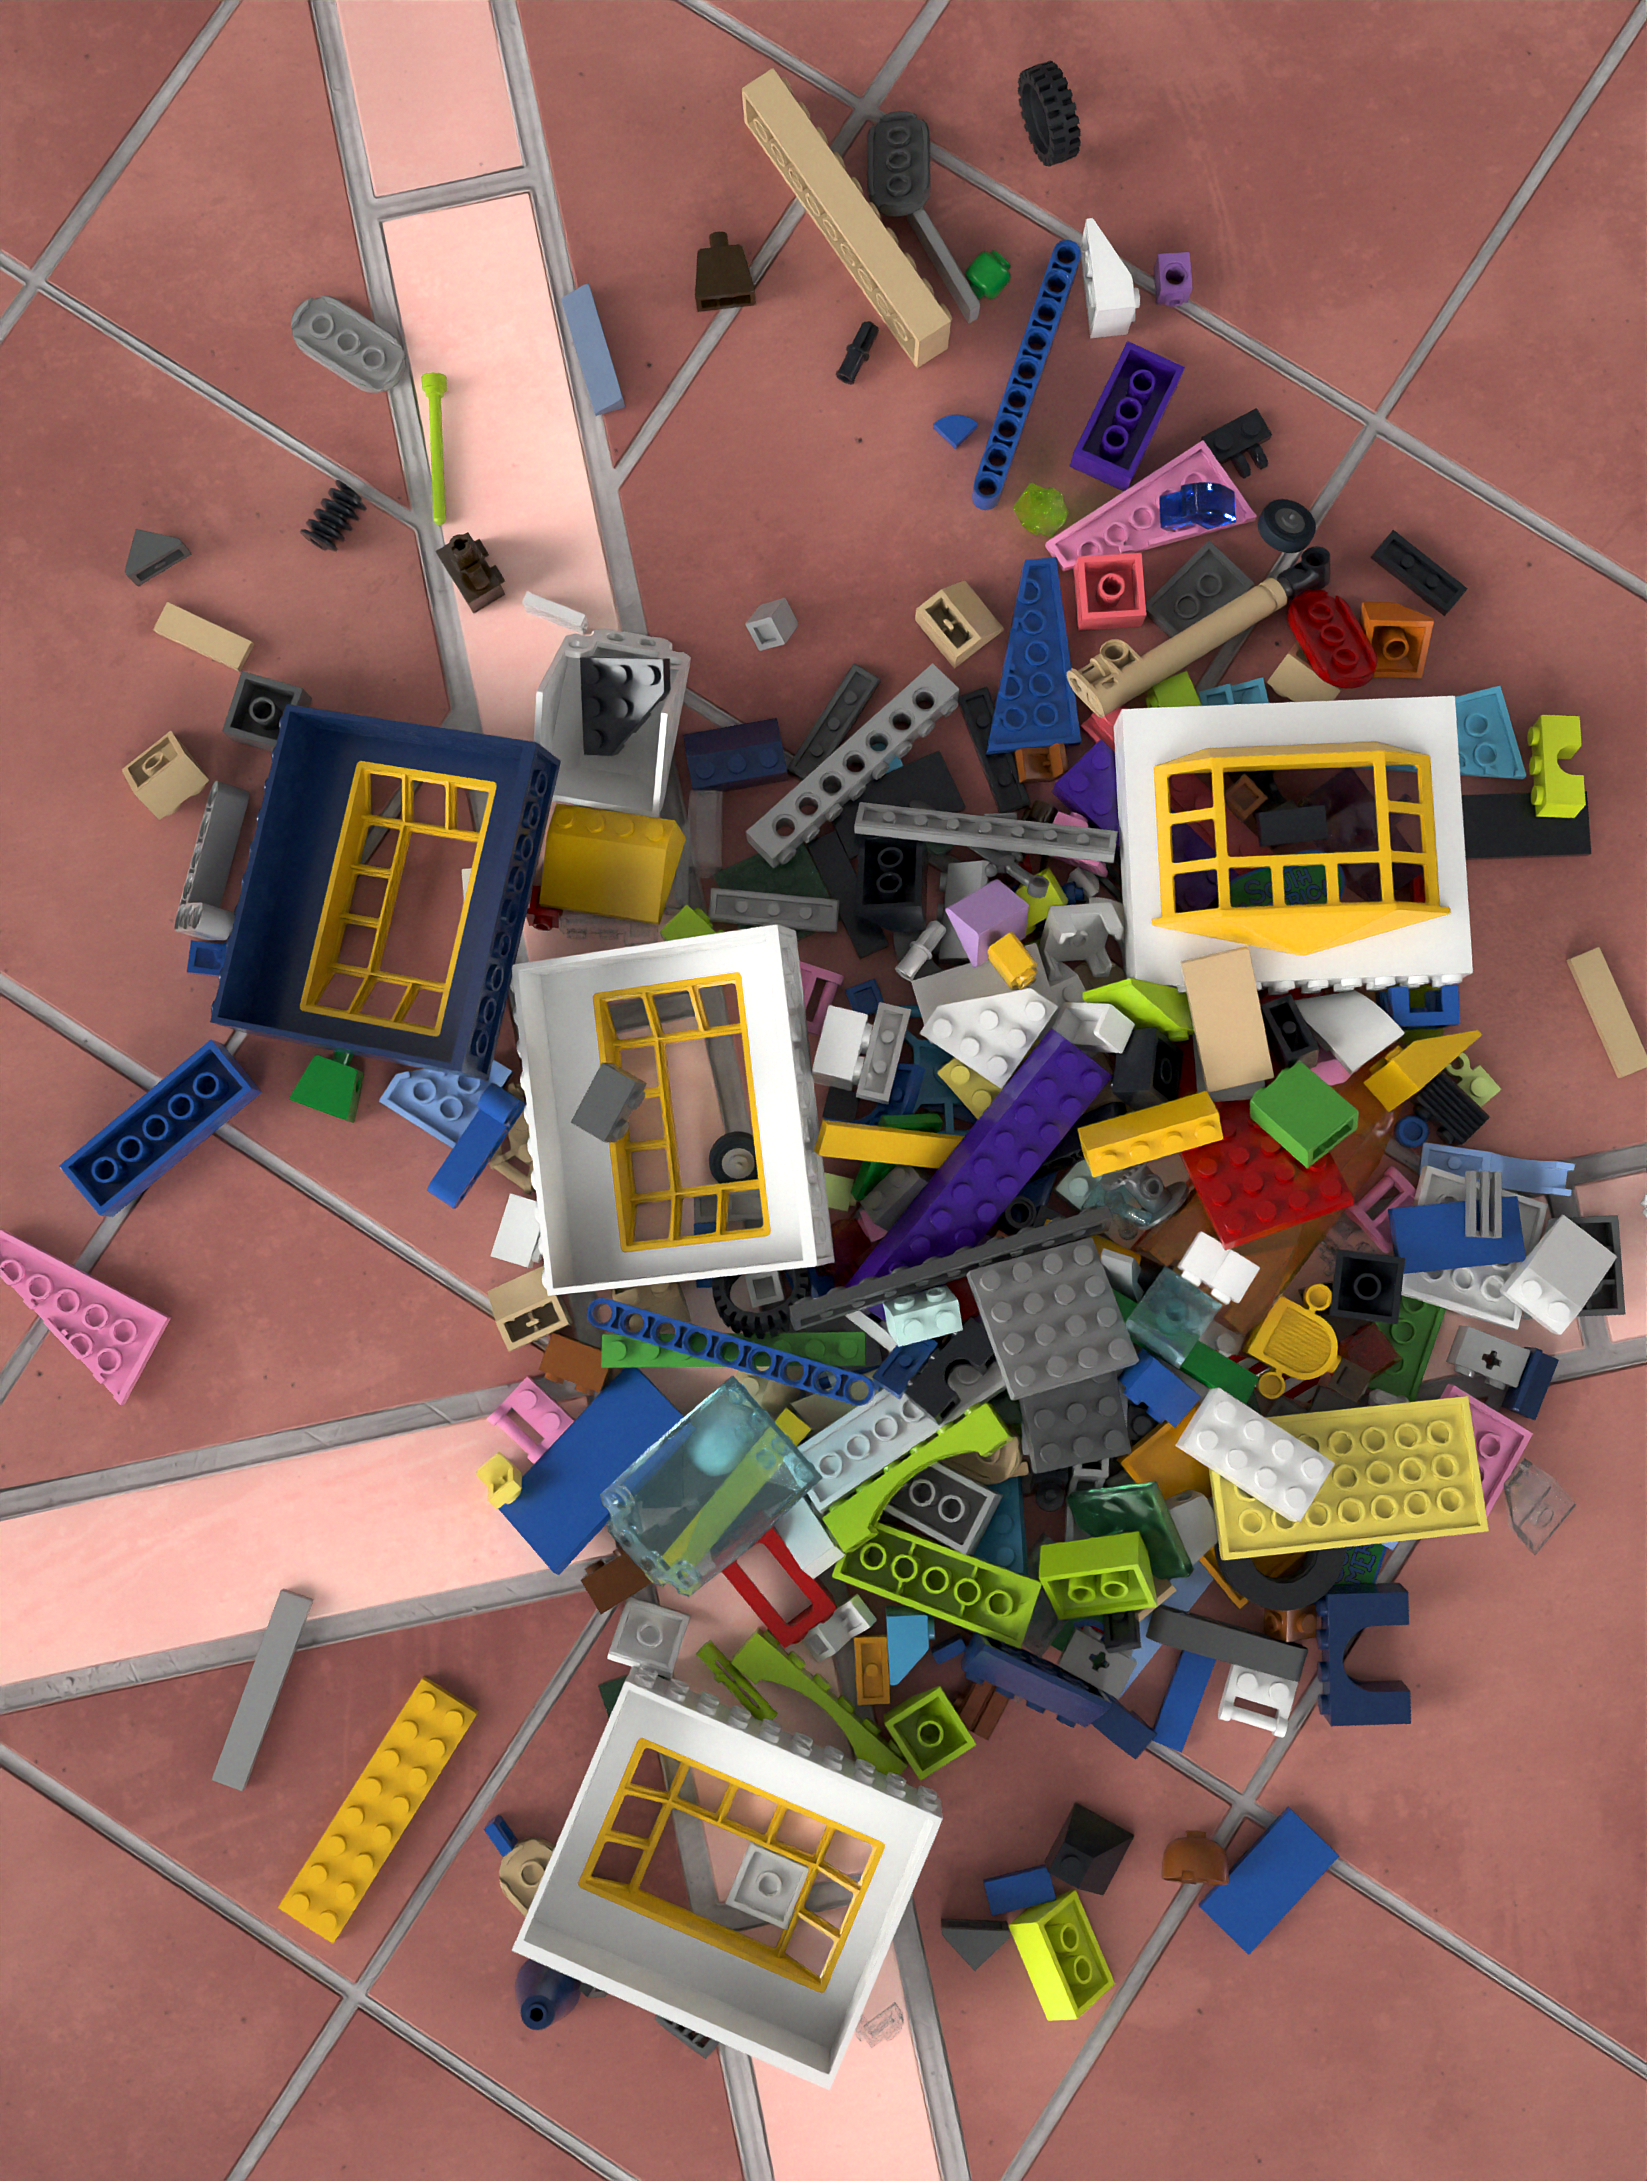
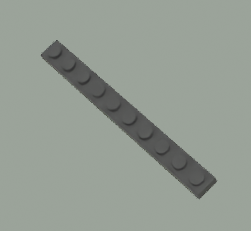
M1108 1205L1100 1208L1095 1206L1088 1207L1078 1215L1069 1218L1060 1216L1052 1219L1047 1225L1037 1228L1034 1226L1025 1227L1015 1235L1006 1238L997 1236L988 1240L984 1245L975 1248L971 1246L962 1247L952 1255L943 1258L934 1256L925 1260L921 1265L912 1268L908 1266L899 1267L893 1270L890 1275L880 1278L876 1276L868 1277L860 1281L858 1285L849 1288L843 1286L836 1287L828 1291L827 1295L817 1298L805 1297L790 1306V1320L794 1331L894 1300L900 1296L910 1295L966 1277L969 1270L1107 1232L1112 1221V1214Z

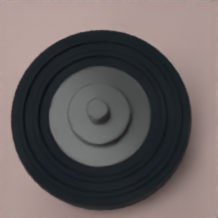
M1277 499L1270 502L1262 511L1258 520V530L1263 540L1274 549L1285 553H1297L1304 550L1313 539L1316 523L1312 514L1301 504L1288 499Z

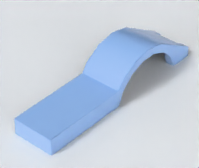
M1424 1142L1422 1144L1418 1175L1421 1174L1422 1167L1427 1165L1465 1177V1171L1469 1170L1502 1172V1189L1570 1197L1571 1190L1565 1189L1567 1171H1574L1575 1164L1520 1159L1488 1151Z

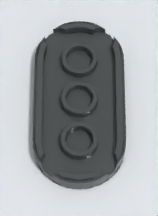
M896 111L884 115L880 118V122L876 126L873 124L868 131L869 201L874 203L878 211L884 215L900 217L912 214L925 205L931 192L929 128L923 119L921 121L917 119L916 114L907 111Z

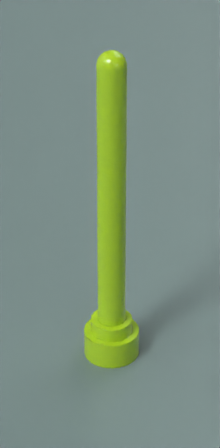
M433 372L423 374L421 382L422 391L429 398L433 521L436 525H443L446 522L441 398L444 397V393L447 391V377L444 374Z

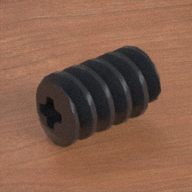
M340 480L335 481L338 489L330 488L328 491L332 500L323 498L321 501V505L325 510L316 508L313 512L317 520L308 519L306 522L311 531L305 529L300 531L308 541L325 551L328 549L337 552L338 548L333 543V540L336 539L344 542L345 538L340 530L344 529L351 532L352 527L347 520L359 521L360 518L354 510L357 508L366 511L367 509L361 501L362 498Z

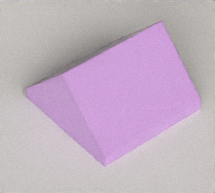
M998 879L989 882L945 908L973 968L986 962L989 956L987 953L988 948L1009 932H1014L1019 940L1026 937L1029 904Z

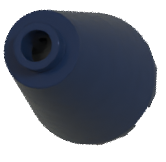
M529 1958L521 1966L515 1980V1995L523 2023L530 2029L542 2030L567 2016L578 2003L581 1994L579 1990L581 1981Z

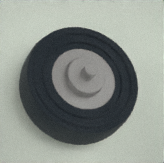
M734 1131L721 1136L713 1144L709 1153V1168L712 1176L719 1184L758 1179L753 1135Z

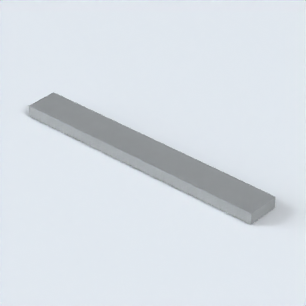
M863 802L859 803L854 831L857 834L1114 863L1118 832Z

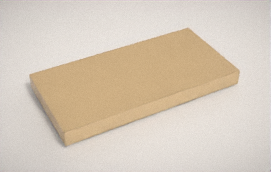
M1245 946L1180 961L1206 1091L1209 1093L1274 1078L1249 948Z

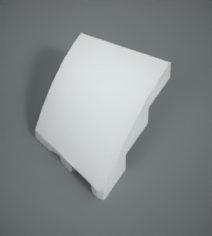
M1356 990L1295 1000L1313 1037L1326 1052L1328 1050L1332 1052L1349 1074H1352L1405 1034L1385 1011Z

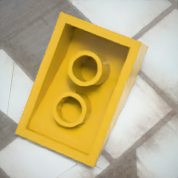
M1478 1030L1413 1041L1404 1049L1398 1045L1369 1068L1372 1075L1363 1083L1390 1112L1423 1088L1482 1034Z

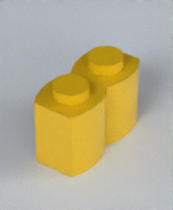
M1009 932L988 948V960L1012 991L1027 989L1036 981L1034 976L1038 972L1036 969L1038 964L1014 932Z

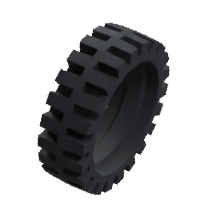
M1047 61L1020 72V78H1018L1020 86L1018 87V94L1021 97L1019 98V106L1023 110L1021 111L1022 119H1025L1026 124L1024 127L1026 132L1029 133L1028 139L1030 144H1033V150L1035 154H1038V159L1041 162L1043 161L1045 166L1049 167L1076 157L1081 145L1079 139L1081 132L1077 126L1079 124V117L1075 114V110H1077L1076 104L1072 102L1073 94L1071 89L1067 88L1068 82L1066 77L1063 78L1062 70L1053 61Z
M807 1268L782 1270L789 1274L793 1280L794 1288L792 1294L782 1305L773 1310L760 1313L743 1311L735 1306L730 1298L732 1285L743 1274L714 1277V1280H712V1294L720 1318H722L723 1323L727 1327L731 1326L732 1331L737 1334L742 1331L744 1337L751 1338L753 1333H755L757 1339H765V1332H770V1336L773 1338L778 1336L777 1329L780 1328L784 1333L790 1331V1323H792L790 1320V1306L802 1298L811 1297V1285Z

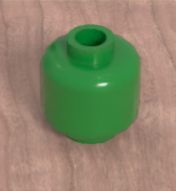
M992 250L991 253L982 251L966 269L965 277L978 300L983 296L993 300L999 295L1011 279L1009 272L1011 265L995 250Z

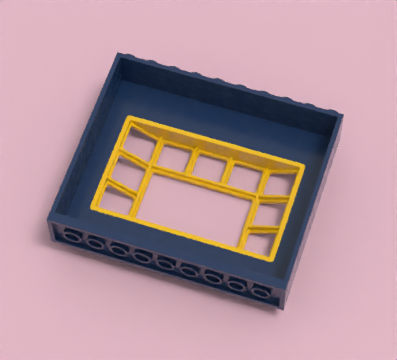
M286 704L284 714L279 721L280 731L276 746L272 751L269 777L264 784L265 794L261 809L257 814L254 840L249 847L250 857L246 872L243 874L241 881L242 890L239 903L234 910L235 920L231 935L226 943L227 953L224 966L219 973V987L216 999L211 1006L212 1016L210 1022L247 1034L489 1081L511 984L512 966L516 962L561 761L539 743L533 741ZM371 773L401 778L402 819L371 814ZM414 780L445 786V826L414 821ZM457 787L489 793L480 832L457 828ZM371 825L400 830L390 869L361 864L368 828ZM414 832L477 843L445 983L380 971L411 834ZM358 875L388 879L379 918L349 913ZM346 924L377 929L367 968L337 962ZM335 973L364 978L348 1010L317 1005ZM378 981L408 986L391 1019L360 1013ZM422 989L443 993L435 1027L403 1022L419 991Z

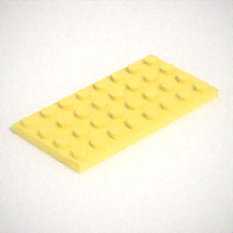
M1468 1396L1265 1417L1335 1463L1300 1522L1288 1520L1209 1468L1221 1560L1489 1531Z

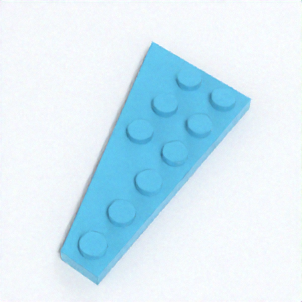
M1501 686L1455 697L1460 775L1507 779L1526 778L1527 775ZM1387 765L1386 770L1417 772V767L1414 765ZM1374 766L1342 767L1374 770Z

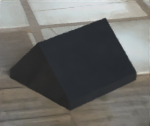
M1337 1249L1329 1315L1398 1324L1405 1258Z

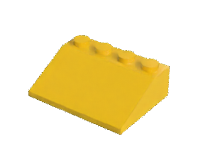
M556 803L547 831L539 904L543 907L660 925L686 837L675 820Z

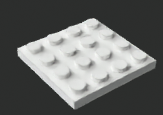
M1428 1165L1422 1167L1413 1206L1465 1201V1177ZM1476 1181V1200H1479L1480 1182ZM1502 1190V1197L1517 1196L1525 1255L1527 1257L1539 1243L1548 1204ZM1522 1262L1404 1274L1401 1295L1511 1330H1517L1523 1310L1499 1290Z

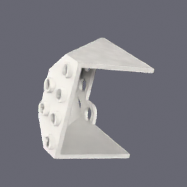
M607 628L593 630L590 636H582L577 633L565 636L536 691L534 742L539 743L561 761L552 802L561 801L573 803V805L579 807L590 806L607 811L659 817L666 795L690 667V656L684 652L673 651V644L665 638L649 637ZM580 658H670V693L650 712L651 716L641 728L628 738L624 743L625 747L620 753L614 756L584 755Z

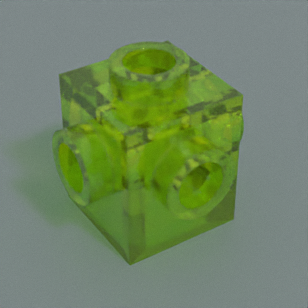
M1031 482L1013 506V510L1021 525L1034 535L1043 534L1050 538L1065 523L1066 517L1069 514L1063 501L1064 497L1059 491L1051 487L1045 489Z

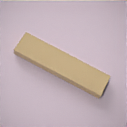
M1600 947L1566 960L1617 1078H1622L1647 1068L1646 1051Z

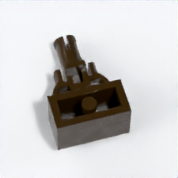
M469 532L463 535L458 534L453 536L447 545L436 551L473 614L505 595L501 586L505 579L496 565L492 567L488 565L485 558L489 554L480 539L474 541Z

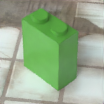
M1301 1061L1291 1068L1283 1069L1274 1082L1266 1088H1259L1250 1100V1118L1307 1169L1354 1132L1358 1126L1359 1111Z

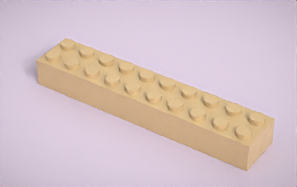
M774 68L742 88L745 124L915 367L919 368L948 349L952 320L948 308L943 303L939 305L933 296L934 291L926 278L921 279L915 271L916 265L914 260L907 252L904 254L901 251L894 231L890 227L886 229L880 221L881 216L874 203L866 201L858 180L855 177L850 178L847 174L844 161L839 153H833L828 147L826 135L820 127H814L810 121V114L806 106L802 102L798 103L795 100L785 77L780 78Z

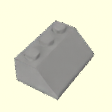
M989 861L949 863L947 873L941 872L939 891L945 892L944 904H937L936 921L942 923L946 928V933L933 949V954L938 955V964L962 966L971 963L945 908L987 884L988 876L985 874L984 869L989 864Z

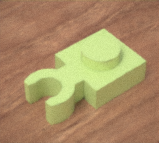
M1463 1052L1456 1058L1460 1062L1458 1070L1454 1069L1451 1064L1443 1069L1447 1075L1456 1077L1459 1080L1456 1084L1480 1107L1502 1090L1481 1065L1471 1069L1469 1067V1058Z

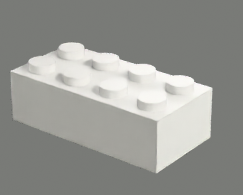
M828 1005L812 1068L814 1083L849 1091L852 1090L853 1085H859L865 1058L861 1057L860 1054L867 1053L873 1026L867 1023V1014Z
M1213 1388L1208 1391L1175 1445L1290 1521L1298 1522L1303 1518L1335 1464L1220 1388Z

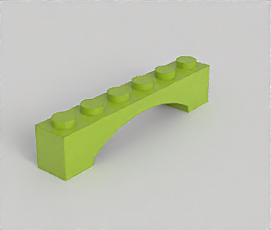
M981 1402L975 1403L964 1411L966 1417L955 1424L951 1421L936 1431L938 1437L927 1443L924 1440L909 1450L911 1456L904 1461L895 1460L882 1469L884 1475L877 1480L868 1479L856 1487L857 1494L850 1499L842 1498L829 1507L830 1513L824 1516L823 1520L843 1552H853L879 1534L876 1526L885 1507L900 1488L922 1470L943 1459L963 1453L979 1452L981 1456L989 1457L1015 1439L995 1407L989 1403L983 1405Z
M757 1627L733 1655L731 1664L755 1685L759 1680L770 1681L792 1688L805 1695L823 1708L840 1726L850 1741L858 1759L871 1763L875 1766V1771L884 1775L891 1772L900 1776L908 1764L907 1759L895 1740L891 1739L889 1742L879 1734L881 1732L880 1727L868 1717L863 1720L854 1712L856 1706L844 1695L838 1698L829 1690L831 1684L822 1675L816 1673L813 1676L804 1668L806 1662L797 1653L791 1651L788 1654L779 1646V1641L769 1629L763 1632Z

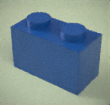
M1142 1348L1137 1354L1139 1362L1136 1365L1126 1367L1117 1378L1126 1387L1122 1393L1137 1405L1141 1401L1149 1406L1146 1412L1160 1424L1166 1420L1176 1428L1201 1396Z

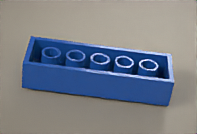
M210 1040L59 1165V1167L99 1216L114 1217L254 1100L262 1091L222 1043Z

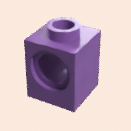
M1190 252L1158 254L1154 266L1157 305L1166 304L1169 307H1176L1188 302L1193 289ZM1167 279H1176L1180 284H1170Z

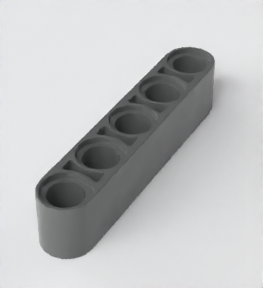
M1162 1604L1153 1610L1146 1633L1148 1639L1157 1643L1296 1682L1300 1681L1308 1653V1648L1292 1641L1284 1642L1261 1632Z

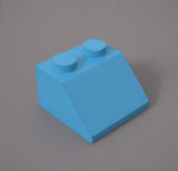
M907 1605L885 1606L890 1685H897L929 1650V1639H935L933 1616Z

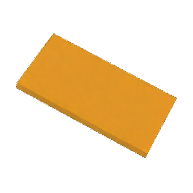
M1197 1401L1176 1428L1164 1420L1162 1424L1159 1423L1131 1447V1454L1122 1455L1117 1459L1153 1505L1191 1489L1202 1493L1206 1499L1212 1497L1209 1467L1175 1446L1201 1405L1199 1401ZM1213 1546L1199 1559V1562L1234 1605L1240 1609L1250 1600L1240 1595L1225 1580L1218 1567ZM1307 1551L1251 1557L1256 1569L1263 1575L1276 1578Z

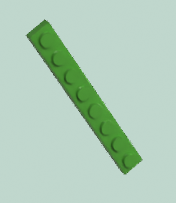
M866 1332L778 1333V1336L771 1338L770 1333H765V1339H757L755 1333H753L751 1338L744 1337L743 1333H724L831 1366H866ZM703 1333L694 1335L692 1339V1347L700 1352L707 1346V1338ZM602 1334L601 1368L726 1367L620 1334ZM660 1334L665 1342L671 1341L675 1334ZM730 1342L725 1345L723 1349L724 1357L730 1362L738 1357L739 1347L736 1343ZM765 1351L760 1352L755 1358L756 1367H770L771 1356ZM794 1361L788 1366H802V1364Z

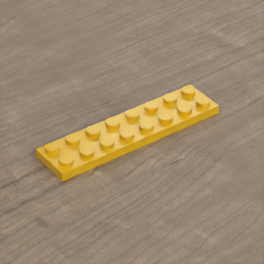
M424 1676L278 1908L333 1944L479 1711Z

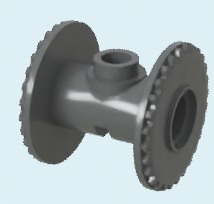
M1149 1161L1103 1174L1100 1180V1185L1105 1191H1111L1123 1185L1142 1206L1134 1220V1225L1142 1231L1152 1229L1172 1216L1182 1206L1189 1193V1188L1185 1182H1176L1165 1187L1161 1178L1154 1174L1147 1166Z

